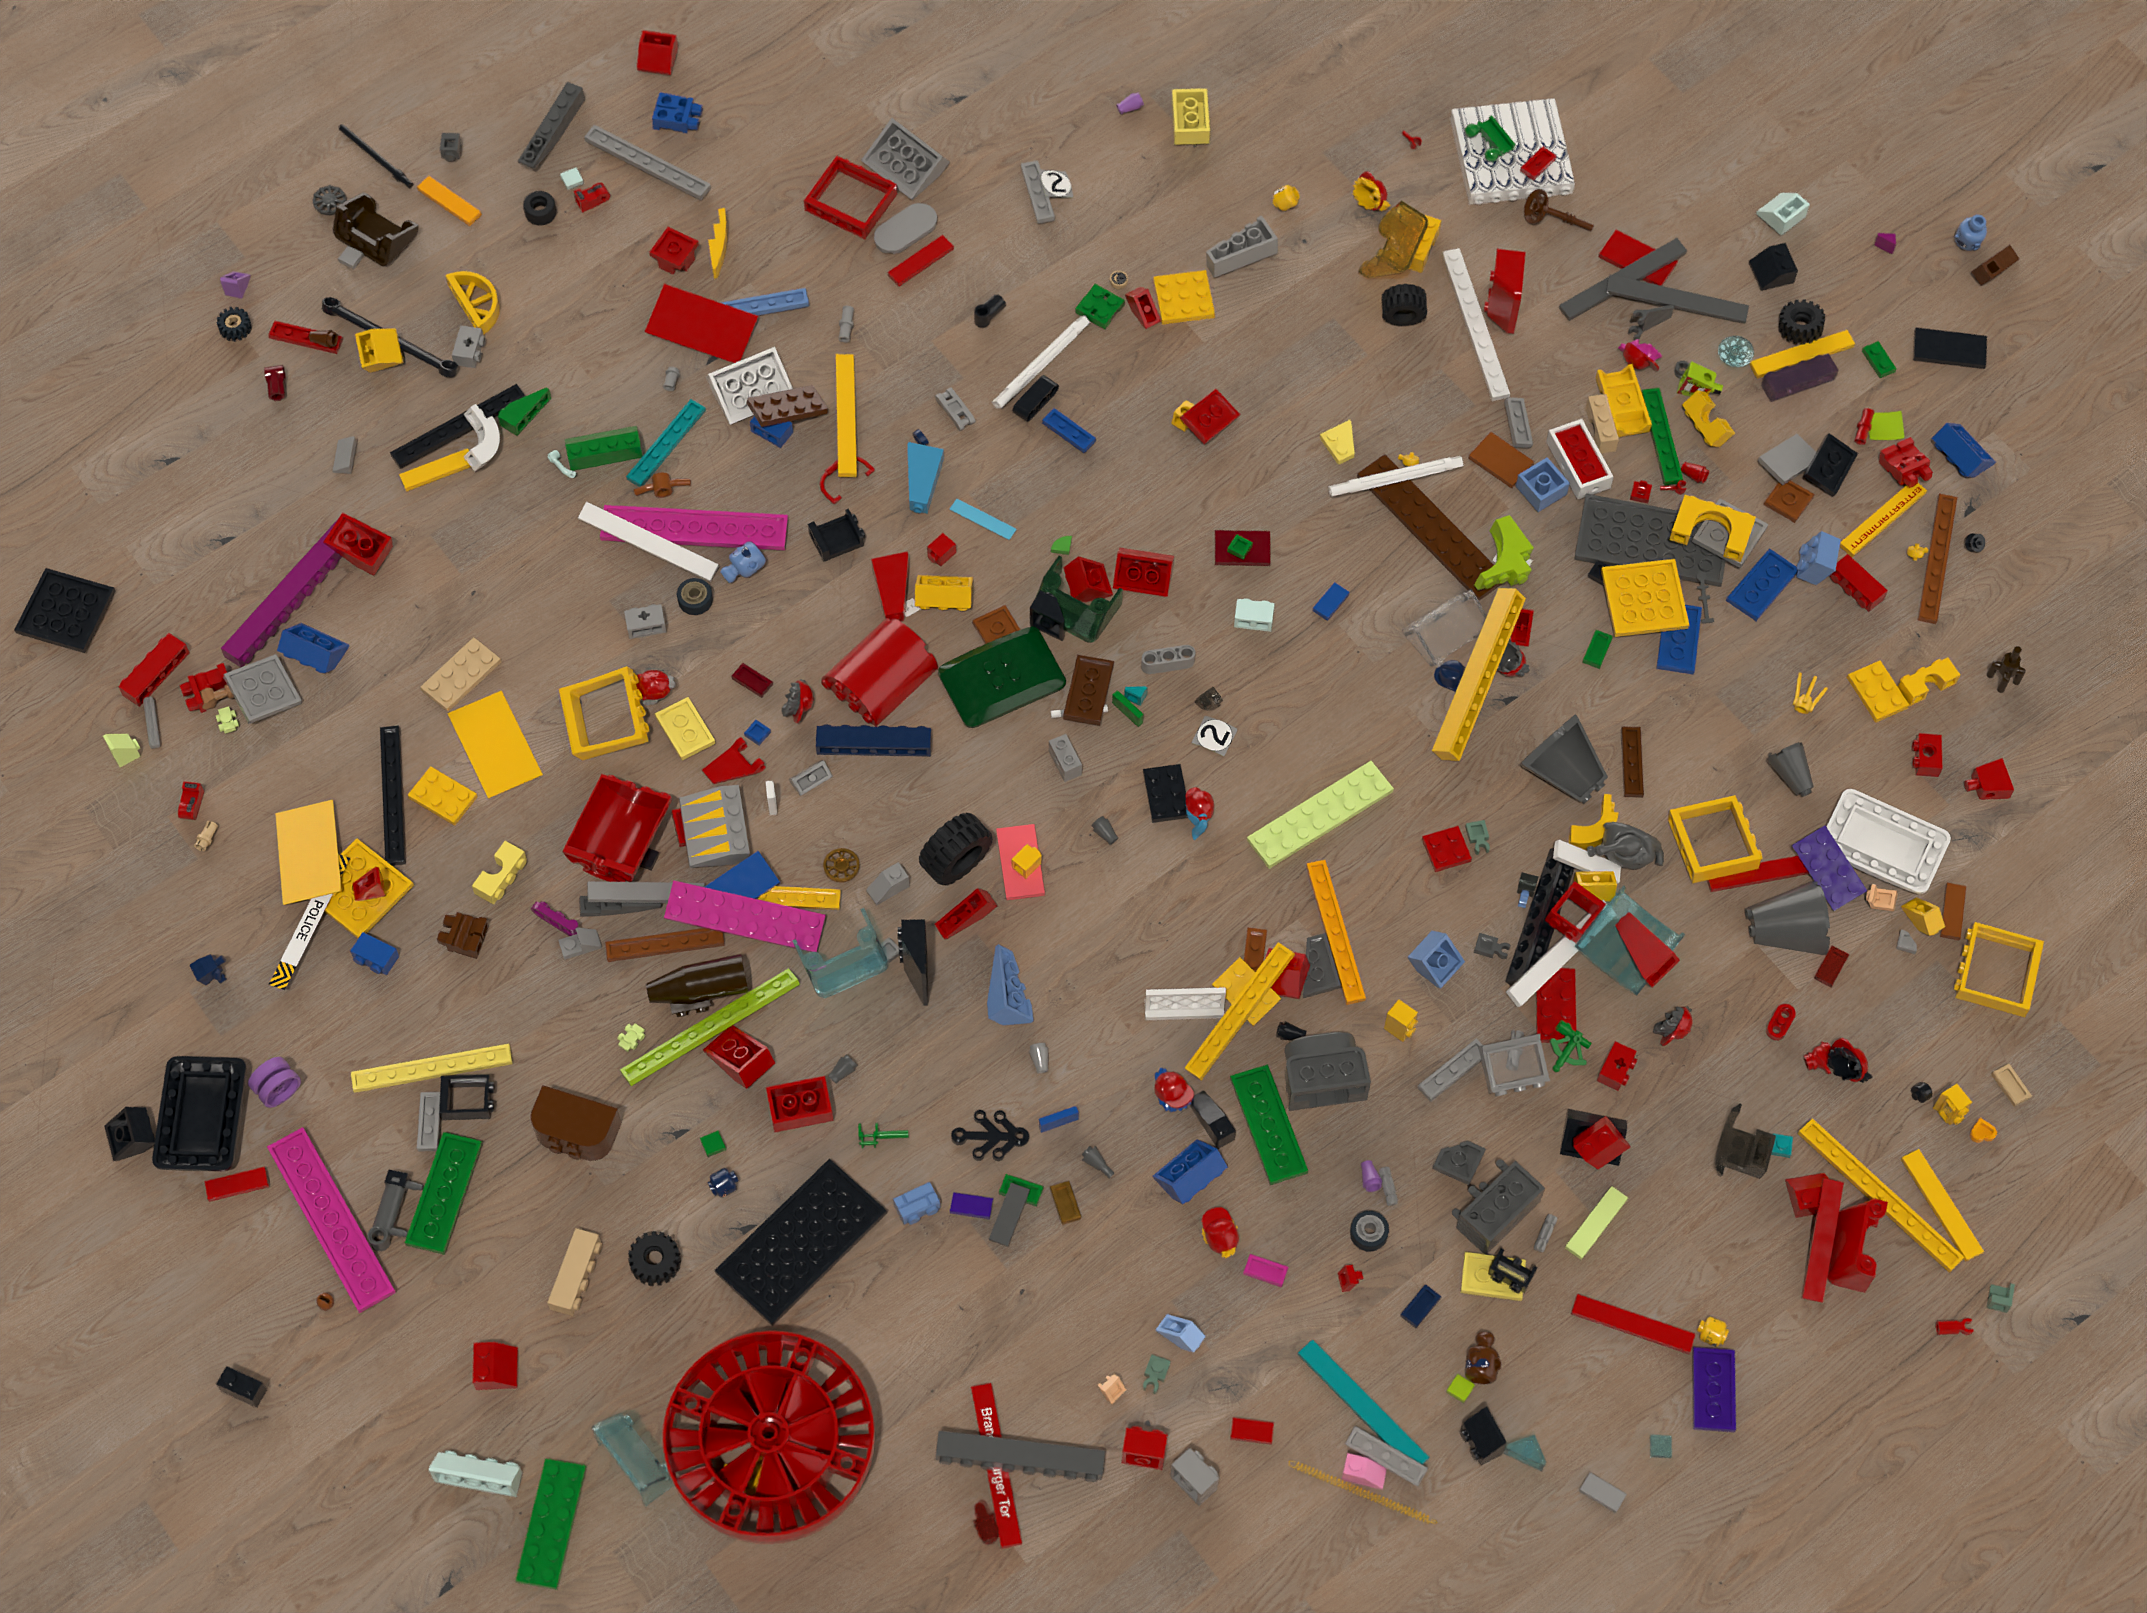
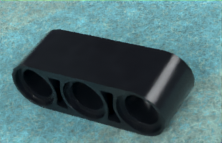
M1042 375L1015 403L1012 412L1026 422H1029L1056 394L1059 384Z

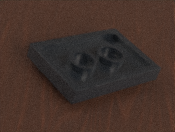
M1828 433L1807 468L1804 477L1833 497L1841 487L1858 453Z
M1181 764L1143 769L1152 823L1188 818L1185 806L1186 790Z

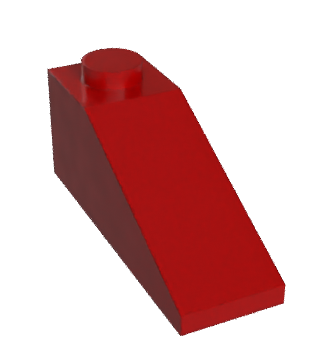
M977 888L934 925L946 940L983 919L997 905L988 891Z

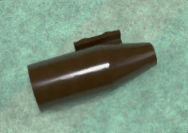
M741 954L684 965L646 983L649 1003L670 1004L672 1015L676 1014L677 1017L687 1016L688 1011L696 1010V1013L708 1011L707 1007H711L710 1000L749 992Z

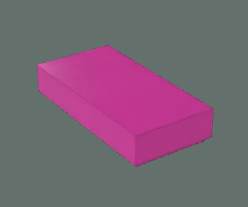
M1250 1254L1243 1275L1282 1288L1288 1267Z

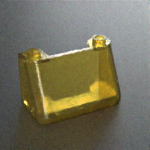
M1401 200L1381 218L1378 229L1380 234L1387 238L1384 248H1380L1370 260L1364 261L1358 273L1367 278H1374L1407 271L1427 229V217Z

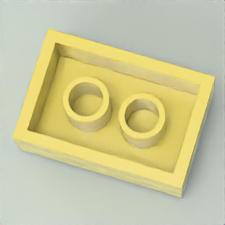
M1207 88L1172 89L1174 145L1209 144L1210 125Z

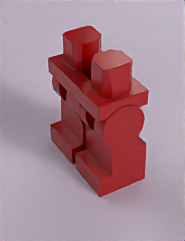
M1911 437L1898 442L1896 445L1894 444L1880 450V465L1887 472H1891L1892 476L1898 480L1900 486L1906 484L1909 488H1912L1918 484L1919 477L1924 481L1932 478L1933 471L1929 467L1930 460L1922 452L1920 453Z

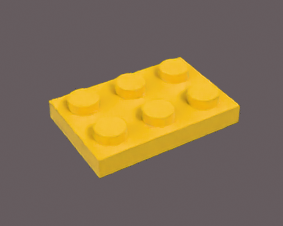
M1881 660L1847 675L1848 681L1875 723L1909 708V703Z
M431 766L408 794L409 799L454 826L478 797L477 793Z
M1239 957L1212 983V986L1214 988H1226L1225 999L1232 1004L1255 972ZM1270 988L1247 1021L1254 1027L1281 998Z

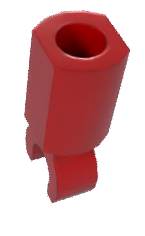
M1965 1318L1961 1322L1958 1320L1936 1321L1937 1335H1952L1961 1332L1964 1335H1971L1974 1329H1967L1965 1324H1970L1972 1319Z

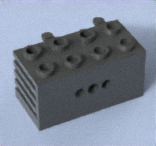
M1497 1160L1496 1166L1503 1173L1490 1186L1485 1182H1481L1479 1188L1483 1191L1482 1193L1476 1187L1470 1186L1468 1192L1475 1200L1463 1212L1458 1209L1452 1210V1215L1458 1220L1456 1229L1485 1255L1541 1202L1545 1187L1516 1161L1508 1166L1503 1160Z

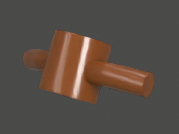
M660 472L652 476V483L634 489V493L638 496L654 490L656 497L664 498L672 494V487L690 486L691 480H670L668 473Z

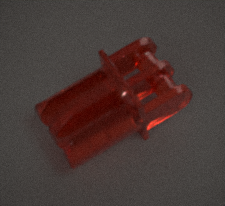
M981 1502L976 1503L974 1507L976 1520H973L974 1527L983 1543L992 1545L997 1541L999 1534L994 1514L988 1515L984 1504Z

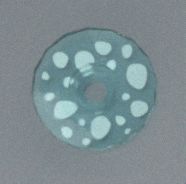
M1730 336L1721 341L1718 354L1724 363L1734 367H1741L1751 362L1754 357V348L1747 339L1741 336Z

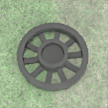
M328 185L319 188L313 195L314 208L324 215L335 214L336 204L346 202L345 193L336 186Z

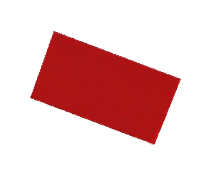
M664 283L644 332L736 363L742 359L758 316Z

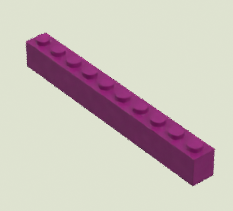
M337 520L221 647L225 658L240 668L248 664L252 660L253 655L258 650H261L265 642L276 633L279 626L288 620L289 615L300 607L301 602L307 596L311 595L316 585L324 580L325 575L336 567L337 562L342 556L325 545L323 541Z

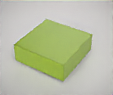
M1457 1374L1446 1393L1465 1403L1475 1384Z

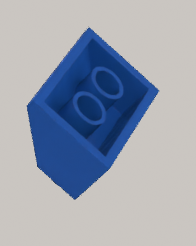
M1946 423L1932 437L1936 448L1944 451L1948 455L1946 458L1952 464H1956L1960 468L1959 472L1965 477H1976L1996 463L1961 424Z
M300 623L282 630L277 651L283 653L287 658L298 660L302 665L315 668L317 672L327 673L336 668L348 650L349 644Z
M1196 1139L1156 1172L1153 1178L1173 1200L1184 1204L1190 1201L1197 1192L1206 1188L1208 1183L1214 1178L1219 1177L1228 1166L1217 1148Z

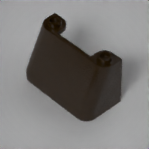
M363 192L336 206L333 233L339 241L362 252L364 256L377 264L386 266L413 240L418 233L419 225L411 220L403 222L401 227L376 213L375 200Z

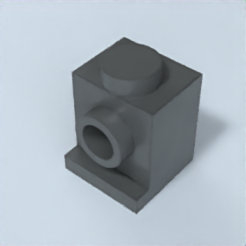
M442 133L440 144L441 157L447 161L459 159L462 146L460 134Z

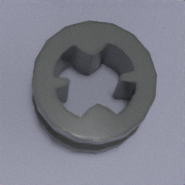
M1684 360L1678 361L1674 369L1675 376L1681 378L1684 370L1680 371L1679 369H1687L1690 363Z

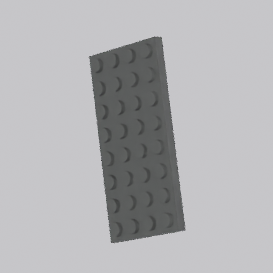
M1586 494L1575 560L1596 563L1599 560L1608 566L1675 559L1679 579L1700 583L1696 576L1699 572H1704L1706 574L1704 584L1719 587L1722 585L1726 562L1725 559L1692 542L1693 537L1704 521L1695 525L1688 545L1669 540L1679 512L1677 510Z

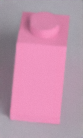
M1347 1453L1342 1480L1382 1490L1387 1469L1369 1458Z

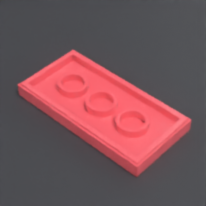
M1035 825L997 828L996 833L1006 901L1045 896L1041 865L1025 879L1012 868L1011 859L1026 844L1038 849Z

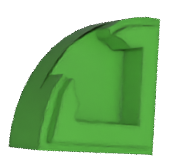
M1064 536L1057 539L1051 547V553L1069 555L1072 536Z

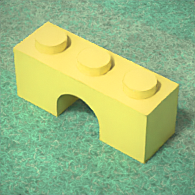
M504 841L494 855L496 864L503 867L502 870L493 875L482 871L472 885L474 894L493 905L503 897L506 887L513 883L519 869L522 870L527 862L525 852L507 841Z

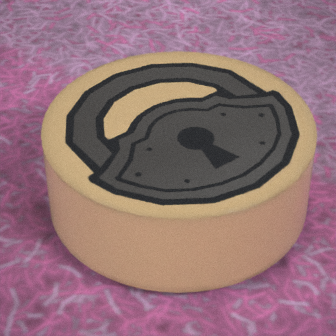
M1123 271L1113 272L1110 276L1111 286L1115 289L1126 287L1128 283L1127 274Z

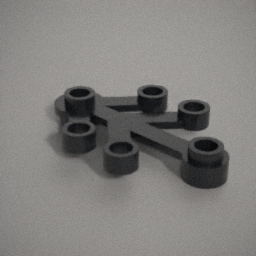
M977 1110L974 1113V1120L980 1123L988 1132H971L958 1127L951 1133V1140L955 1145H963L967 1140H987L983 1146L976 1147L973 1150L972 1156L976 1161H981L984 1155L1000 1141L1008 1142L1002 1148H995L993 1150L992 1156L995 1161H1002L1004 1156L1015 1146L1022 1147L1029 1141L1028 1131L1022 1127L1016 1128L1006 1118V1114L1002 1110L994 1113V1121L997 1124H1001L1008 1132H1000L986 1118L983 1110ZM978 1114H982L984 1117L982 1119H978L976 1116ZM1002 1115L1003 1118L999 1120L996 1116ZM960 1132L963 1135L961 1137H957L956 1133ZM1017 1134L1023 1135L1021 1139H1018L1015 1136ZM981 1152L982 1155L977 1157L975 1156V1153ZM1000 1152L1002 1156L996 1157L995 1153Z

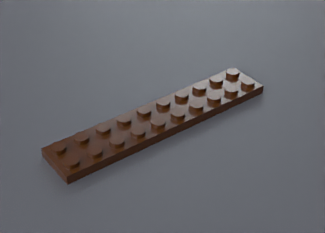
M1384 454L1357 473V478L1399 468ZM1410 479L1369 489L1477 601H1480L1502 585L1498 583L1489 589L1477 590L1474 584L1479 575L1492 568L1494 564Z

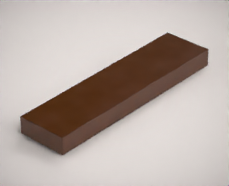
M1622 726L1621 746L1624 797L1643 798L1641 727Z

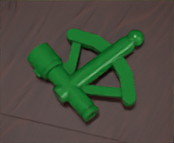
M1563 1020L1558 1023L1555 1030L1565 1035V1038L1559 1040L1550 1039L1552 1049L1559 1057L1552 1067L1554 1072H1559L1565 1062L1571 1065H1586L1587 1061L1583 1059L1580 1045L1589 1049L1592 1044L1582 1036L1583 1034L1580 1031L1572 1030L1571 1024ZM1569 1041L1562 1052L1558 1044ZM1575 1046L1579 1059L1569 1057Z

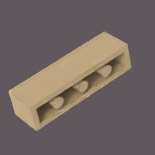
M575 1229L548 1300L550 1310L571 1316L574 1315L575 1310H579L581 1305L580 1296L582 1291H586L588 1275L595 1268L596 1254L599 1255L602 1249V1243L598 1234Z

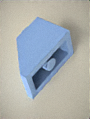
M1169 1314L1165 1316L1156 1328L1159 1334L1176 1346L1193 1353L1199 1348L1205 1338V1335L1192 1321Z

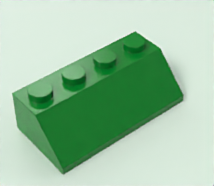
M637 426L565 439L571 471L643 457Z

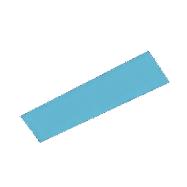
M956 499L949 509L1008 540L1016 531V528L959 499Z

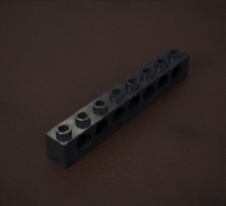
M1554 848L1549 850L1505 981L1510 986L1517 982L1547 953L1555 928L1551 927L1545 919L1568 890L1575 869L1553 859Z

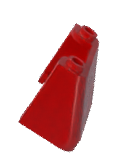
M1872 1199L1842 1209L1839 1212L1827 1276L1831 1284L1863 1293L1867 1291L1875 1278L1877 1263L1872 1257L1862 1254L1865 1234L1869 1227L1877 1228L1879 1219L1886 1214L1887 1201Z

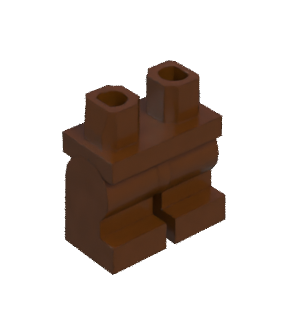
M459 912L456 913V916L445 915L443 927L450 928V932L440 931L437 942L446 946L447 951H454L458 954L477 959L482 947V941H484L489 927L487 918H475Z

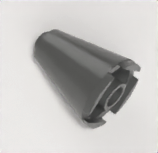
M1802 742L1782 749L1778 756L1775 753L1768 757L1769 764L1796 796L1801 795V797H1805L1812 793L1811 789L1814 788Z

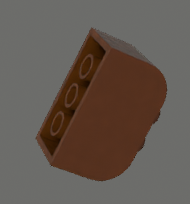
M542 1085L531 1111V1123L539 1143L549 1148L553 1153H565L575 1160L597 1161L608 1155L622 1124L618 1108Z

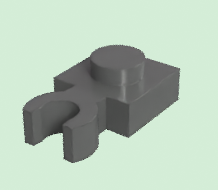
M1479 933L1474 953L1490 958L1497 954L1499 958L1507 959L1508 954L1502 952V949L1510 950L1511 945L1508 943L1498 944V938Z

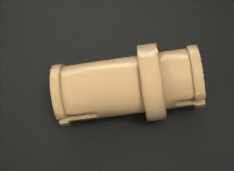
M207 821L201 834H198L194 847L200 851H205L207 846H210L211 838L218 825L212 821Z

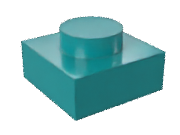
M1773 1133L1770 1155L1790 1158L1793 1137Z

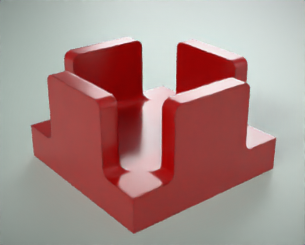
M667 227L649 251V254L657 259L660 269L674 275L676 272L675 268L681 270L683 267V270L687 272L695 261L694 251L699 243L698 240Z

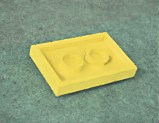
M689 697L655 713V718L682 761L716 744L715 739Z
M1470 1252L1464 1253L1461 1293L1522 1301V1292H1513L1509 1289V1285L1504 1282L1501 1284L1494 1282L1491 1279V1275L1488 1274L1496 1256ZM1522 1260L1521 1265L1525 1267L1526 1260ZM1500 1265L1498 1266V1270L1524 1283L1523 1277Z

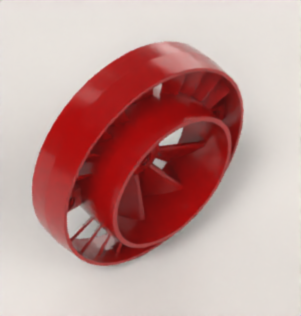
M762 1331L744 1334L717 1345L700 1357L686 1371L671 1395L666 1409L662 1434L665 1462L671 1480L685 1504L701 1520L718 1532L740 1541L755 1544H779L799 1540L820 1531L837 1519L853 1502L866 1479L872 1461L875 1442L871 1404L861 1380L851 1366L835 1351L824 1344L806 1336L784 1331ZM761 1350H767V1365L761 1366L759 1354ZM783 1350L793 1351L787 1366H781ZM743 1355L747 1367L743 1371L736 1358ZM800 1356L807 1357V1360L803 1363L797 1361ZM815 1359L822 1361L835 1370L821 1386L808 1376ZM721 1366L729 1379L724 1381L715 1368ZM700 1381L714 1392L710 1399L692 1393V1390ZM846 1381L851 1386V1389L831 1401L827 1394ZM786 1390V1393H785V1396H784L783 1401H782V1403H781V1406H780V1408H779V1411H778V1413H776L777 1408H778L779 1403H780V1400H781V1397H782V1394H783V1391ZM752 1395L760 1413L758 1416L745 1399V1396ZM860 1401L863 1410L837 1418L835 1410ZM690 1402L697 1403L693 1409H688L686 1406ZM679 1414L699 1421V1430L675 1428ZM724 1417L748 1426V1431L715 1427L720 1418ZM868 1424L869 1434L840 1436L839 1428ZM770 1431L774 1433V1436L772 1438H764V1434L766 1432ZM745 1444H750L751 1447L715 1473L710 1459ZM700 1446V1449L673 1452L675 1447ZM840 1446L868 1449L866 1459L840 1449ZM779 1454L799 1488L796 1491L793 1490L779 1459ZM763 1456L755 1497L749 1496L745 1493V1489L759 1457ZM846 1461L852 1463V1466L848 1469L841 1467ZM702 1463H704L705 1465L686 1474H683L679 1477H677L676 1472ZM833 1474L856 1482L842 1501H839L826 1489ZM711 1479L712 1482L689 1499L687 1494ZM722 1494L728 1501L717 1522L704 1514V1512ZM815 1498L828 1511L822 1517L811 1503ZM735 1508L741 1510L737 1516L730 1515L731 1510ZM798 1509L806 1524L799 1528L793 1511ZM748 1512L758 1514L756 1533L741 1531ZM773 1515H779L781 1532L774 1533Z

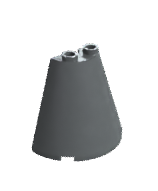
M1576 714L1552 733L1520 763L1522 767L1583 804L1592 797L1590 793L1594 789L1598 792L1606 785L1604 781L1608 778Z
M1817 881L1808 882L1745 908L1746 919H1749L1752 924L1749 926V935L1753 937L1754 944L1827 955L1830 944V937H1826L1828 928H1830L1829 913L1824 892Z

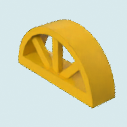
M458 271L445 275L448 287L473 327L481 328L483 335L486 334L495 325L499 316V302L492 283L484 276L469 271ZM461 285H469L466 294L460 287ZM475 286L487 292V294L470 301ZM493 299L490 311L474 308Z

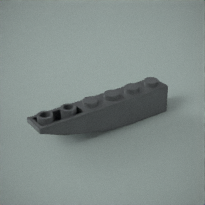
M569 82L565 84L518 159V163L534 169L553 149L585 101L582 87Z

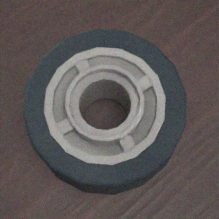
M1375 1211L1359 1213L1353 1219L1350 1228V1238L1353 1244L1366 1252L1382 1248L1389 1234L1387 1220ZM1370 1228L1374 1230V1233L1368 1234L1365 1232V1229Z

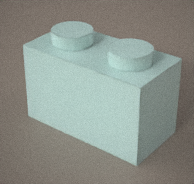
M1246 598L1237 599L1234 627L1271 632L1274 603L1251 601Z

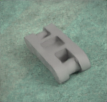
M951 387L946 389L945 393L935 395L937 403L942 406L959 431L964 429L966 425L975 423L974 416ZM964 415L965 418L961 420L959 417Z

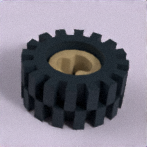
M229 307V311L224 309V314L220 312V317L217 316V326L222 337L228 341L232 338L233 342H236V338L241 341L242 336L246 338V333L250 334V329H252L248 313L242 308L239 310V307H235V310H233V307ZM237 321V325L231 326L232 322Z

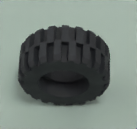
M962 813L959 816L953 817L952 820H948L942 827L936 830L937 832L934 835L932 834L929 841L924 844V848L920 851L919 863L937 884L945 886L949 885V883L953 884L956 880H960L965 874H968L985 857V854L992 845V834L975 815Z

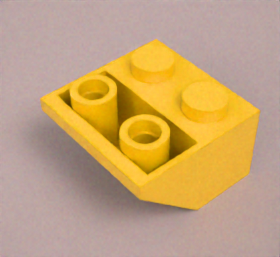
M395 328L370 329L355 334L361 366L364 370L372 373L403 364L399 339Z

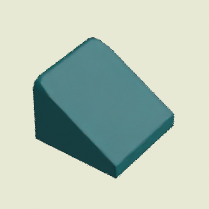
M1125 687L1124 696L1130 702L1141 706L1147 696L1148 687Z

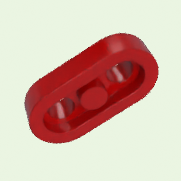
M1781 1004L1777 1007L1766 1028L1769 1038L1781 1040L1785 1037L1796 1016L1793 1006ZM1781 1014H1786L1788 1017L1784 1018ZM1776 1029L1779 1033H1774L1773 1030Z

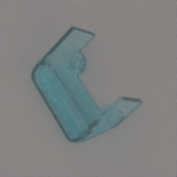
M864 908L860 910L867 926L860 929L857 933L859 946L825 962L817 952L803 955L797 940H792L815 992L821 998H828L884 972L888 967L887 957Z
M620 1413L597 1422L591 1427L597 1444L599 1446L601 1444L604 1445L638 1490L645 1507L673 1487L668 1475L667 1465L664 1462L660 1464L632 1427L634 1423L628 1414L624 1416Z

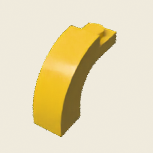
M1604 794L1601 819L1591 826L1571 825L1569 844L1586 851L1589 846L1597 847L1601 845L1605 831L1604 824L1607 822H1617L1619 812H1614L1615 802H1611V794Z

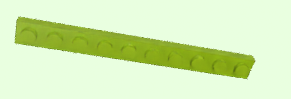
M789 968L623 1067L620 1069L621 1074L629 1085L633 1086L800 985L798 979Z

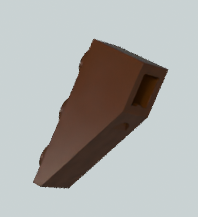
M2008 245L1971 272L1982 286L2020 258L2011 245Z

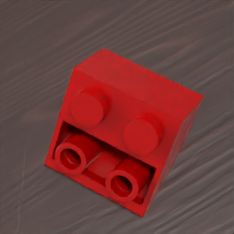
M642 30L638 46L637 70L671 75L678 51L677 36Z

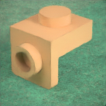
M1872 884L1871 890L1867 891L1866 901L1869 902L1871 909L1894 911L1898 893L1895 890L1879 889L1875 884Z

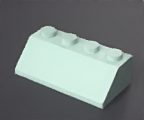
M452 1451L438 1452L429 1467V1472L437 1483L517 1497L522 1477L521 1468L515 1463L506 1462L505 1465L490 1458H486L485 1461L478 1460L473 1455L462 1457L457 1456V1453Z

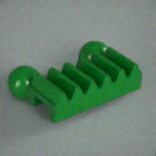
M1492 115L1482 123L1479 121L1477 124L1471 123L1465 127V134L1468 137L1473 138L1481 132L1482 138L1485 137V141L1489 142L1490 147H1493L1485 152V158L1489 162H1494L1499 156L1515 149L1516 144Z

